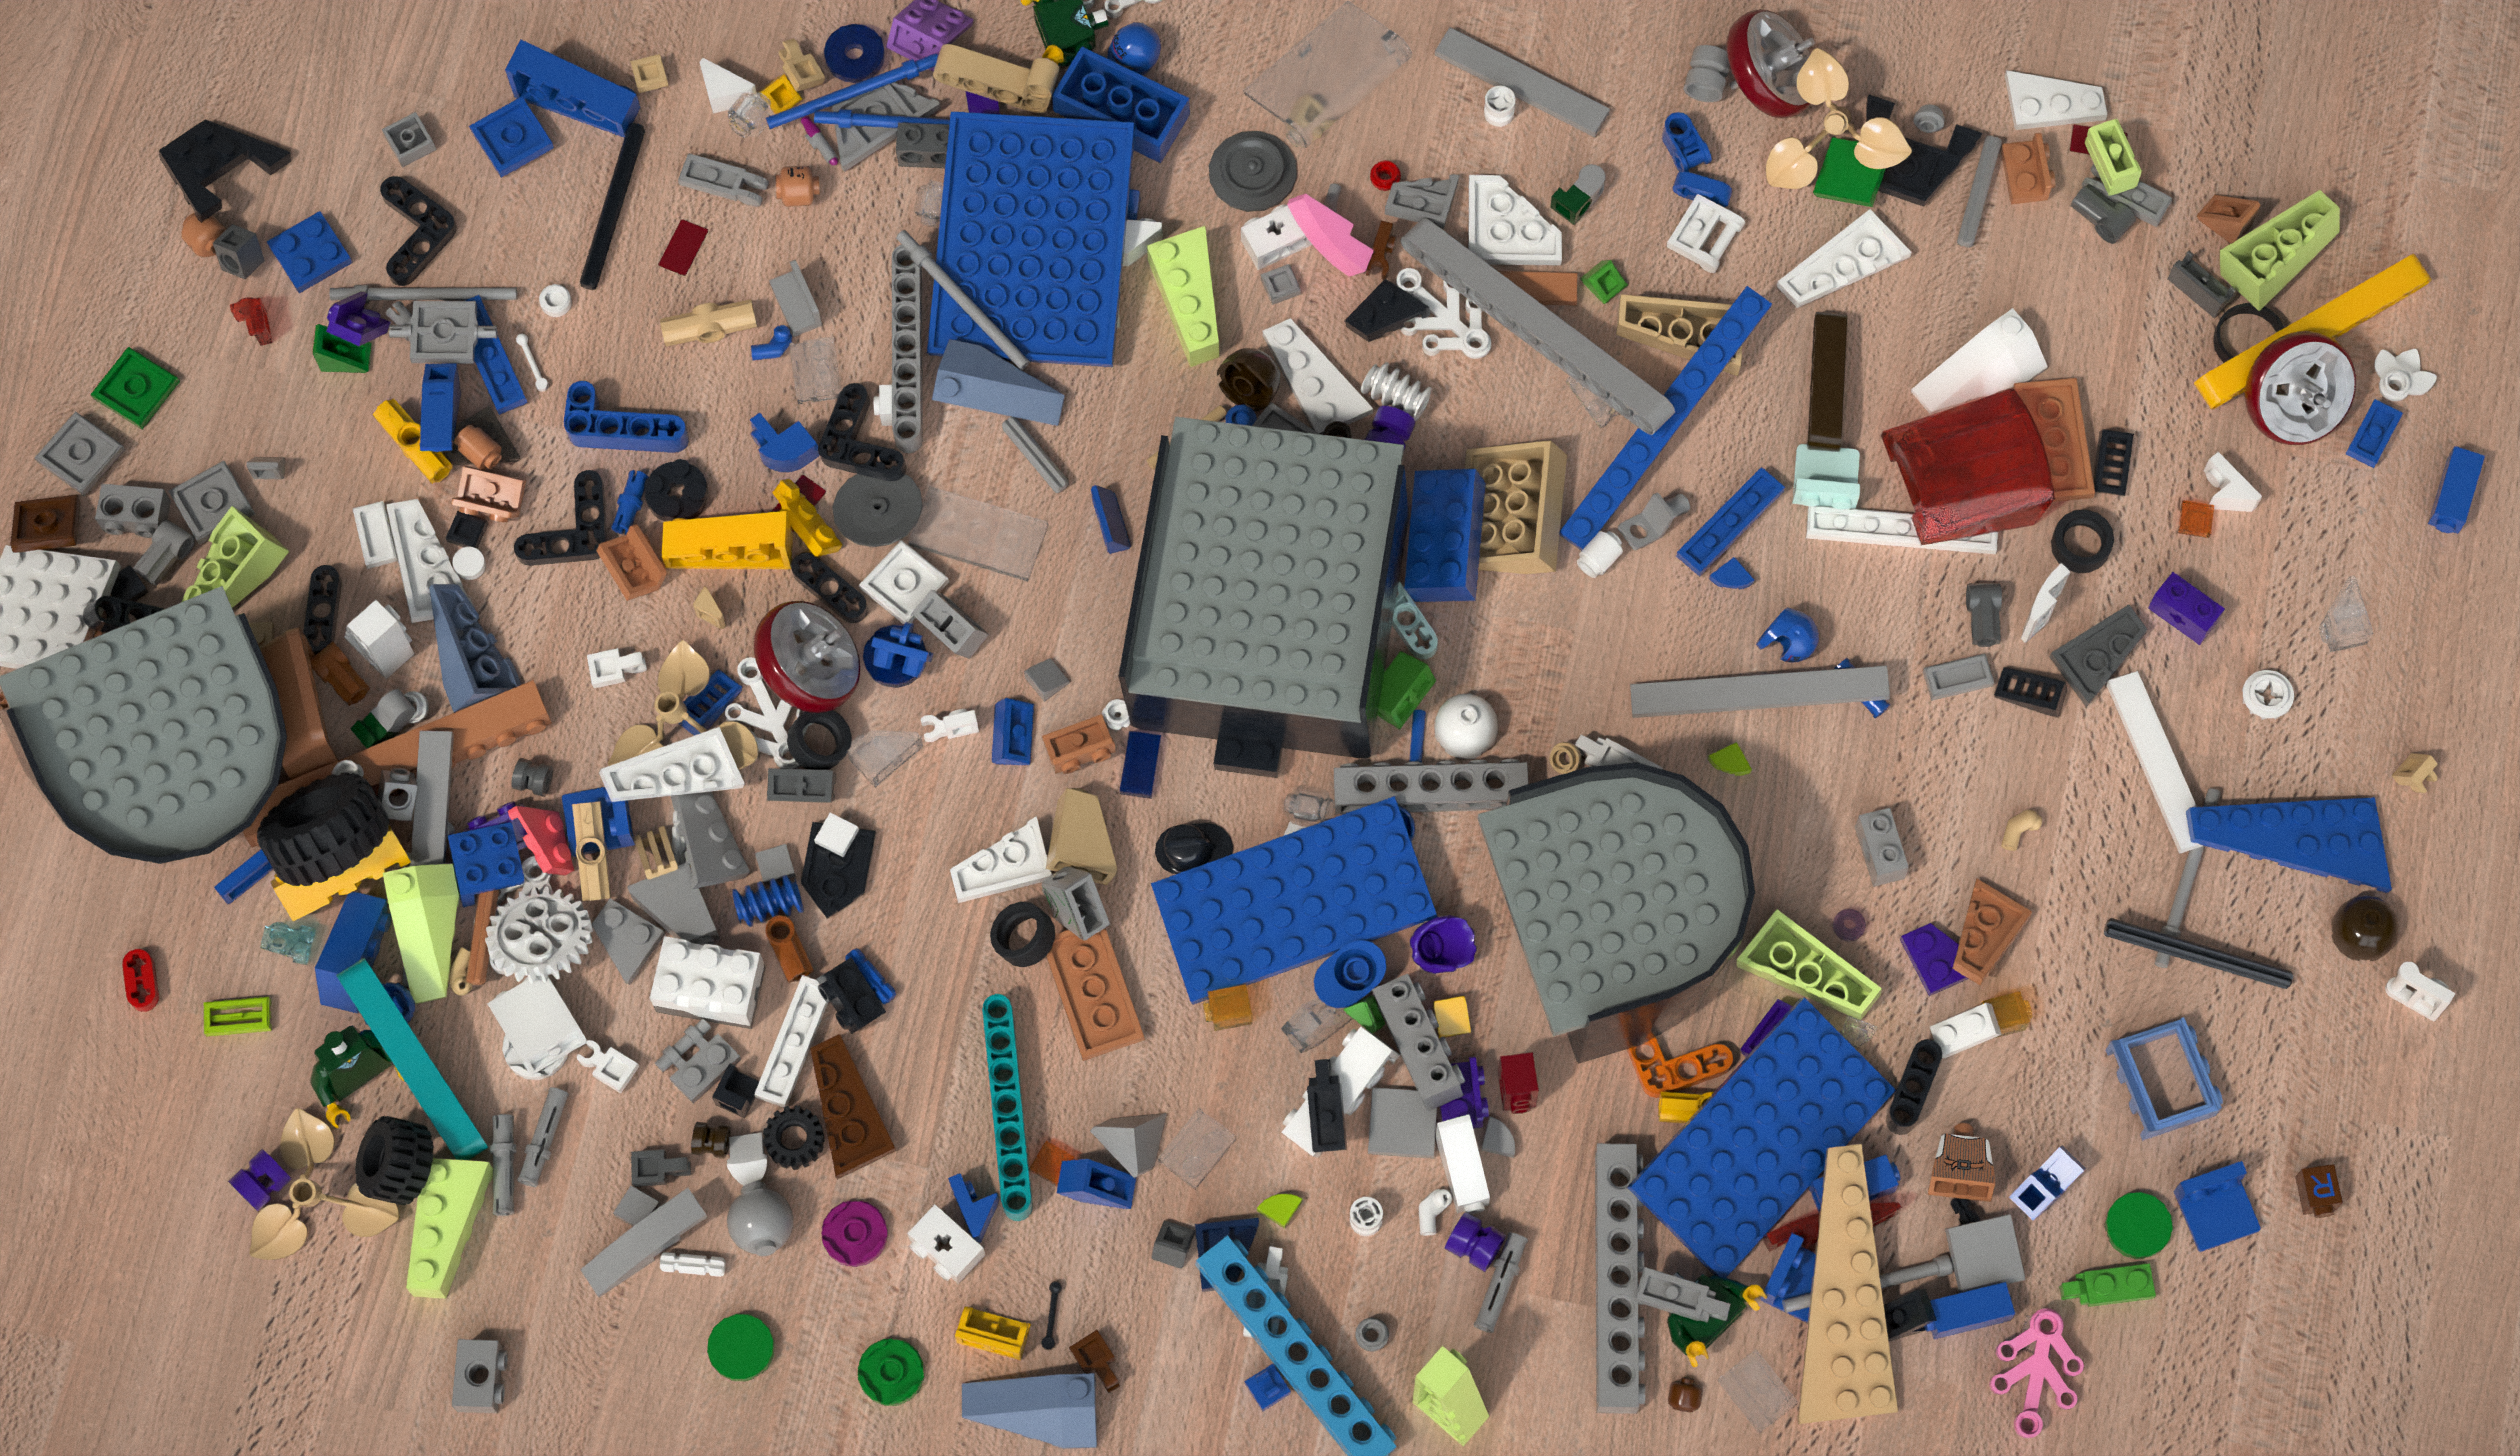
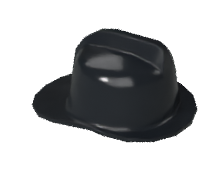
M1180 824L1168 828L1160 835L1156 842L1155 855L1158 863L1164 870L1172 874H1178L1231 855L1233 845L1227 832L1215 824Z

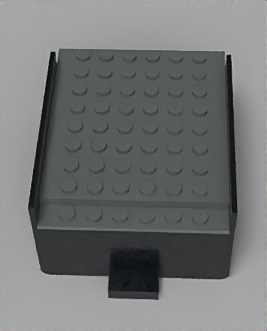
M1175 417L1170 444L1168 436L1161 435L1118 675L1130 724L1133 727L1141 730L1216 739L1217 745L1213 762L1215 770L1278 778L1283 748L1361 759L1371 757L1409 521L1405 465H1402L1404 445Z

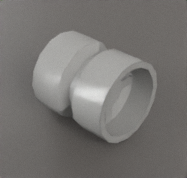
M1711 45L1697 46L1693 51L1690 62L1692 69L1687 73L1683 90L1695 100L1717 102L1722 98L1726 83L1725 78L1728 76L1730 68L1727 51Z

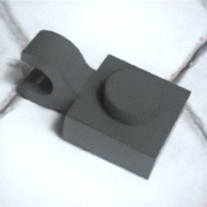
M665 1150L631 1152V1177L634 1187L667 1185V1175H691V1162H688L687 1157L667 1159Z

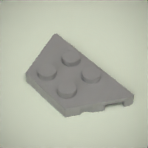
M894 82L832 106V111L839 112V109H845L859 114L928 118L940 110L941 106L938 100L934 98L931 100L917 94L915 89ZM835 124L842 170L844 172L896 139L897 128L853 125L851 128H839Z

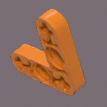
M1656 1037L1644 1043L1649 1045L1654 1051V1056L1649 1060H1641L1637 1057L1635 1049L1638 1046L1627 1049L1644 1092L1654 1098H1659L1661 1092L1675 1093L1722 1076L1730 1070L1733 1061L1732 1052L1722 1044H1713L1665 1061ZM1716 1052L1719 1057H1726L1722 1067H1718L1717 1063L1706 1065L1705 1070L1708 1073L1703 1074L1699 1057L1703 1058V1063L1711 1061L1713 1053ZM1657 1062L1660 1065L1654 1068L1656 1076L1659 1079H1665L1662 1082L1661 1089H1657L1656 1085L1648 1084L1652 1079V1074L1648 1067L1653 1066ZM1684 1063L1692 1064L1696 1068L1697 1074L1691 1079H1685L1678 1073L1679 1066Z

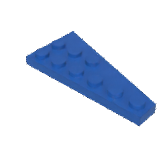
M2375 797L2190 807L2186 811L2192 843H2198L2199 845L2226 852L2232 850L2249 855V858L2257 860H2271L2278 862L2280 866L2326 878L2332 876L2348 880V883L2357 886L2363 884L2375 887L2377 891L2384 893L2392 890Z

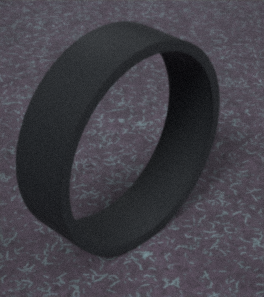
M2251 303L2239 304L2228 309L2220 318L2214 332L2213 342L2218 357L2223 363L2233 358L2223 346L2220 337L2221 325L2230 317L2238 314L2257 315L2268 321L2276 333L2284 328L2280 318L2265 306L2258 311Z

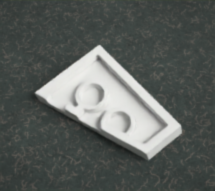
M2006 70L2005 81L2015 130L2106 120L2107 110L2102 87Z
M1037 816L1029 820L1025 826L1017 831H1011L1003 836L1002 840L986 850L982 849L950 869L958 903L1041 883L1052 875L1051 870L1046 869L1047 855Z

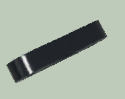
M801 553L793 559L791 569L795 580L843 620L849 623H858L866 617L868 607L865 597L811 553ZM811 563L813 573L818 576L816 581L807 571L801 574L800 565L808 566ZM826 581H834L839 587L836 593L825 595L821 592L822 584ZM843 595L853 605L858 602L859 611L851 610L848 613L846 603L841 600Z
M330 565L317 567L312 572L310 578L303 633L315 654L332 641H335L342 579L337 570ZM326 575H330L333 582L327 583L326 592L329 596L323 595L324 588L319 581L325 580ZM322 603L329 604L331 611L326 617L318 618L314 615L316 606ZM317 626H321V634L325 640L320 641L319 646H315L313 641H311L318 637Z

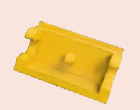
M965 1306L955 1333V1339L958 1344L1021 1361L1031 1324Z

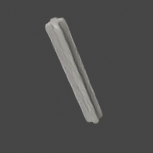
M1989 135L1985 138L1957 243L1960 246L1970 248L1974 244L2002 143L1999 137Z

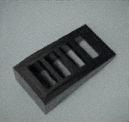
M2105 429L2099 432L2094 474L2095 492L2125 496L2134 434ZM2107 443L2122 445V450L2107 448ZM2106 454L2120 456L2121 462L2105 460ZM2104 466L2120 468V474L2104 472ZM2102 478L2119 480V485L2102 484Z
M2003 667L1994 697L2059 718L2067 694V686L2065 681ZM2013 678L2017 682L2013 693L2007 691ZM2024 683H2027L2029 686L2026 695L2023 696L2021 692ZM2037 687L2042 688L2039 699L2034 698ZM2049 692H2054L2052 702H2047Z

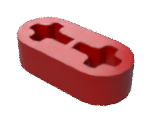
M134 949L129 951L122 961L126 997L135 1010L147 1012L152 1010L159 1001L155 963L146 951ZM141 958L146 964L141 966L142 976L138 977L137 971L131 966L136 965V959ZM141 984H143L147 993H150V995L145 996V1002L143 1003L138 998H135L141 993Z

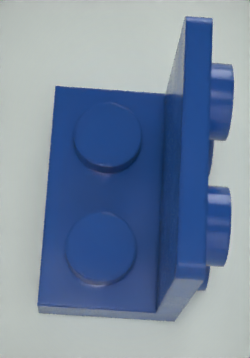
M605 787L564 794L562 796L571 856H576L577 847L572 804L601 801L607 850L635 846L628 800L611 802ZM588 842L583 848L584 855L600 852L599 846L594 842Z
M508 822L448 835L463 908L476 905L474 894L524 884L525 879L512 823Z
M2242 1161L2182 1181L2173 1191L2199 1252L2258 1233L2261 1229L2241 1182L2247 1174Z
M1794 1233L1791 1234L1764 1290L1767 1299L1762 1296L1760 1298L1761 1301L1783 1312L1785 1311L1782 1300L1811 1293L1812 1278L1814 1276L1816 1255L1814 1252L1801 1247L1804 1238ZM1809 1307L1788 1312L1787 1314L1808 1323Z

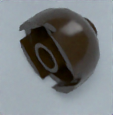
M1243 348L1233 352L1217 370V376L1220 374L1222 380L1219 383V387L1225 396L1235 405L1247 404L1255 407L1253 411L1265 409L1280 388V371L1278 366L1269 355L1255 348Z
M2369 895L2356 896L2343 903L2333 916L2331 922L2333 934L2331 936L2338 950L2351 960L2376 961L2386 955L2396 942L2399 924L2396 913L2382 899Z

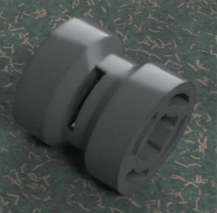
M520 758L513 772L512 789L519 791L528 789L532 790L534 795L544 797L551 785L553 767L546 764L534 765L531 760Z

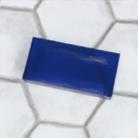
M1129 731L1120 795L1152 799L1161 735Z

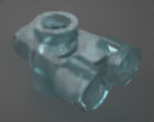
M276 922L270 926L265 925L260 949L293 958V963L308 965L316 928L301 925L300 929H294L282 922ZM277 938H281L285 942L282 944H276L273 941Z

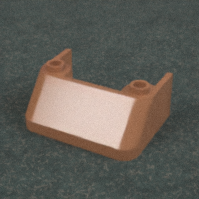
M300 627L287 630L260 648L279 695L287 733L282 766L292 780L336 762L339 758L329 742L310 659L316 654Z

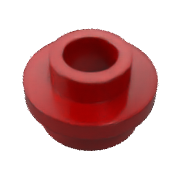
M1380 161L1371 169L1370 180L1375 188L1389 191L1393 183L1400 182L1401 172L1393 162ZM1383 174H1388L1391 178L1389 180H1383L1380 178V176Z

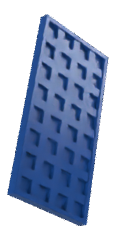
M1395 796L1151 883L1192 1005L1329 957L1351 941L1366 940L1371 942L1438 917Z
M1805 997L1800 998L1627 1188L1713 1275L1727 1278L1810 1186L1811 1182L1821 1174L1825 1168L1827 1148L1846 1146L1896 1090Z

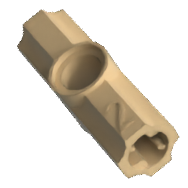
M751 299L722 306L715 303H704L694 307L690 313L660 319L666 347L695 340L702 343H713L723 339L725 334L757 327Z
M601 801L572 804L582 901L611 898ZM588 842H594L600 848V855L596 860H589L584 856L583 848Z

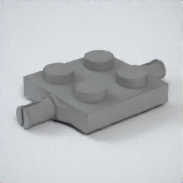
M413 301V313L409 324H390L389 326L390 338H409L411 344V363L474 364L475 346L478 338L497 339L498 334L497 325H478L476 301Z

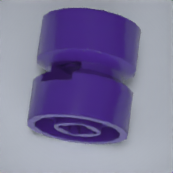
M1380 406L1372 422L1374 429L1368 431L1365 440L1404 445L1405 450L1406 444L1404 441L1410 439L1416 421L1408 413L1398 408Z
M261 1149L249 1161V1168H241L228 1182L255 1210L259 1211L271 1200L270 1193L272 1191L279 1192L292 1178L269 1154ZM265 1173L267 1176L260 1183L257 1178Z
M1466 1211L1453 1229L1444 1249L1459 1258L1465 1255L1468 1256L1471 1265L1486 1272L1499 1252L1506 1234L1491 1225L1486 1228L1482 1227V1220Z

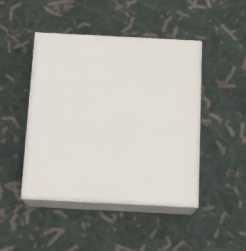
M829 813L814 841L816 844L844 857L859 828Z

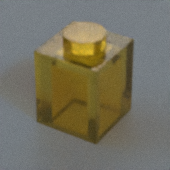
M1246 984L1207 992L1208 1002L1203 1003V1010L1206 1022L1212 1021L1214 1031L1252 1024V1012Z
M2020 991L1984 1000L1981 1005L1984 1003L1992 1004L2002 1034L1995 1038L2025 1031L2030 1023V1019L2033 1017L2030 1003L2028 1000H2023Z

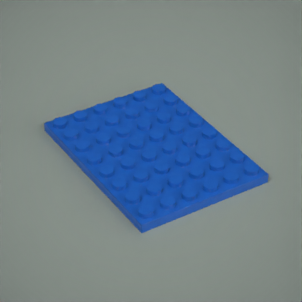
M951 112L936 263L1030 362L1113 367L1135 123ZM934 279L927 354L930 356H943L949 339L980 345L1003 360L1012 361Z

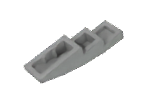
M686 1188L630 1228L580 1270L597 1296L601 1297L655 1261L653 1257L681 1239L680 1235L706 1219L707 1215L689 1188Z

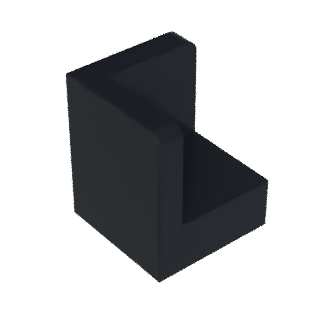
M729 1063L712 1099L716 1106L745 1119L755 1100L754 1094L759 1081L740 1073L736 1065Z

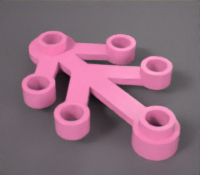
M2048 1308L2040 1309L2032 1315L2028 1330L2011 1341L1999 1343L1996 1347L1997 1357L2001 1361L2008 1362L2017 1356V1351L2036 1341L2034 1355L2006 1373L1993 1376L1989 1382L1991 1391L2002 1395L2010 1390L2011 1385L2030 1374L2023 1412L2019 1413L2014 1420V1429L2023 1438L2035 1437L2043 1428L2042 1419L2037 1414L2044 1378L2056 1394L2055 1401L2061 1409L2073 1408L2078 1400L2076 1393L2067 1387L2049 1360L2050 1344L2063 1360L2062 1370L2066 1375H2079L2083 1371L2084 1364L2081 1358L2074 1355L2061 1335L2064 1328L2062 1317L2055 1310ZM2043 1319L2051 1322L2052 1328L2049 1332L2043 1331L2040 1327ZM2003 1345H2008L2012 1348V1355L2010 1357L2002 1355L2001 1348ZM2069 1360H2075L2078 1363V1370L2076 1372L2068 1370L2067 1363ZM1997 1378H2002L2006 1382V1388L2003 1391L1995 1387V1380ZM2063 1393L2071 1395L2072 1402L2070 1405H2064L2061 1402V1395ZM2025 1418L2030 1419L2033 1423L2030 1431H2025L2021 1426V1422Z

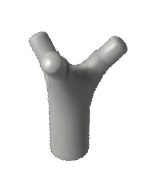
M1330 184L1323 204L1336 213L1341 186Z

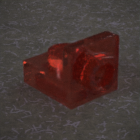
M247 297L240 299L237 303L230 304V310L236 321L246 320L249 335L255 336L260 346L273 343L267 310L260 297Z

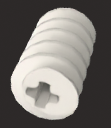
M1385 362L1380 368L1377 364L1373 365L1362 383L1361 392L1367 394L1371 391V398L1373 400H1378L1382 397V405L1389 406L1392 404V407L1403 410L1410 416L1414 415L1413 418L1417 421L1429 402L1432 388L1427 387L1423 392H1420L1421 382L1418 380L1410 386L1409 374L1401 380L1398 379L1400 372L1398 368L1389 374L1388 362Z

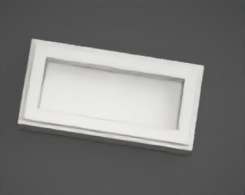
M384 501L353 508L367 569L397 562L398 559Z

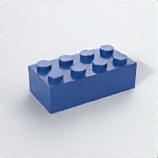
M1082 46L1052 94L1054 112L1068 119L1134 122L1136 128L1133 150L1159 163L1163 161L1190 116L1188 97Z
M1476 469L1415 471L1404 589L1414 602L1476 601L1486 486L1485 481Z

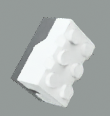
M664 936L650 1000L657 1013L696 1020L703 1018L707 1022L752 1029L766 967L761 954L740 949L735 951L728 950L717 945L694 944L687 940Z

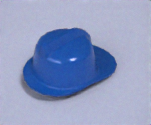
M1355 940L1344 945L1324 961L1316 971L1314 990L1318 998L1327 1006L1334 1008H1347L1357 1003L1371 992L1372 989L1377 987L1384 978L1387 967L1386 958L1382 950L1373 942L1366 940Z

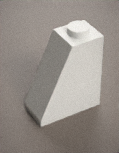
M1470 1115L1437 1123L1435 1140L1457 1214L1467 1211L1474 1215L1484 1211V1206L1489 1205L1490 1195Z

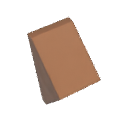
M2214 195L2196 217L2226 241L2233 243L2240 239L2252 226L2261 205L2258 201Z

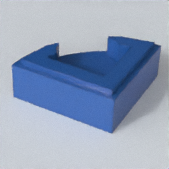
M1735 557L1713 572L1709 577L1711 582L1722 588L1745 589L1754 584V579Z

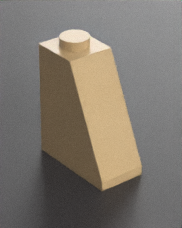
M1066 788L1057 801L1046 869L1058 872L1064 867H1072L1090 873L1095 883L1107 886L1116 875L1117 865L1098 796L1088 794L1086 790L1081 788Z

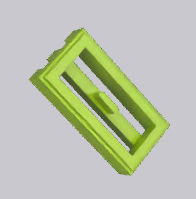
M269 997L203 1002L204 1034L206 1037L272 1031L270 1023L271 999ZM262 1007V1011L211 1016V1011ZM262 1019V1022L211 1026L214 1023Z

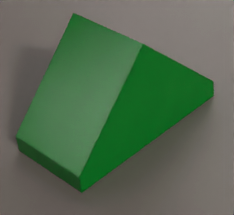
M316 325L313 356L321 372L366 373L369 371L372 343L367 342L357 346L326 332L327 326Z

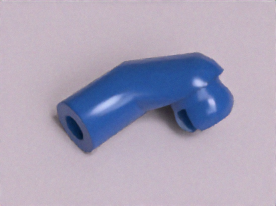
M785 325L777 326L774 329V336L768 344L751 345L753 361L781 357L792 343L793 336L790 333V329Z

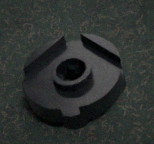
M677 459L674 462L662 464L645 481V498L648 507L660 520L672 521L677 518L695 519L706 506L705 502L708 496L706 479L697 467L689 464L686 460ZM675 486L683 487V496L681 498H677L675 495L668 496L671 493V488Z

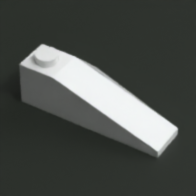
M2012 308L1989 324L1913 387L1911 392L1931 415L1964 405L1969 400L1983 396L1986 398L1995 395L1996 392L2009 388L2013 389L2014 383L2030 382L2047 370L2048 366L2033 331Z

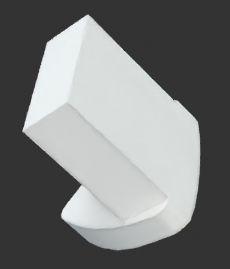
M762 1132L729 1137L730 1159H727V1168L731 1175L743 1186L751 1182H760L767 1167V1155L764 1154Z

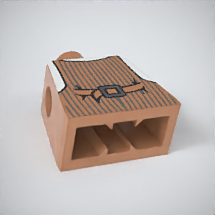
M1959 1123L1954 1126V1135H1941L1928 1187V1195L1991 1202L1995 1187V1174L1989 1141L1986 1138L1974 1137L1972 1125Z

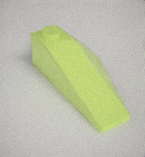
M231 506L213 530L208 540L212 542L205 559L200 558L196 567L200 569L194 585L187 588L181 602L223 586L233 608L272 575L289 553V550L271 533L237 508Z
M454 864L418 865L384 872L383 878L388 904L410 993L415 1004L446 998L451 967L452 942L456 929V912L460 899Z

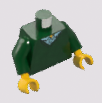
M1021 0V3L1025 6L1030 5L1032 2L1035 4L1033 6L1034 21L1045 47V52L1041 57L1049 58L1058 66H1070L1081 46L1092 51L1096 47L1094 31L1109 26L1104 9L1087 14L1082 0Z
M352 1025L341 1032L332 1031L326 1035L324 1044L314 1051L317 1063L313 1066L310 1083L322 1106H327L328 1108L326 1119L335 1128H338V1125L335 1123V1117L342 1113L344 1118L350 1122V1114L342 1106L337 1105L335 1101L338 1099L340 1102L391 1066L389 1063L391 1059L372 1030L365 1029L360 1031ZM395 1067V1070H396V1072H397L398 1077H399L402 1081H404V1079L402 1078L401 1074L399 1073V1071H398L397 1068Z
M1679 1272L1673 1275L1685 1279ZM1704 1274L1694 1281L1695 1283L1708 1286L1709 1290L1716 1292V1300L1731 1305L1726 1321L1710 1316L1708 1322L1696 1321L1668 1312L1667 1324L1671 1341L1683 1354L1688 1356L1691 1366H1698L1695 1358L1698 1355H1704L1706 1359L1709 1358L1707 1348L1745 1312L1747 1305L1744 1302H1747L1755 1311L1760 1309V1306L1754 1299L1759 1296L1767 1299V1295L1759 1285L1748 1286L1736 1280L1715 1275L1707 1277Z

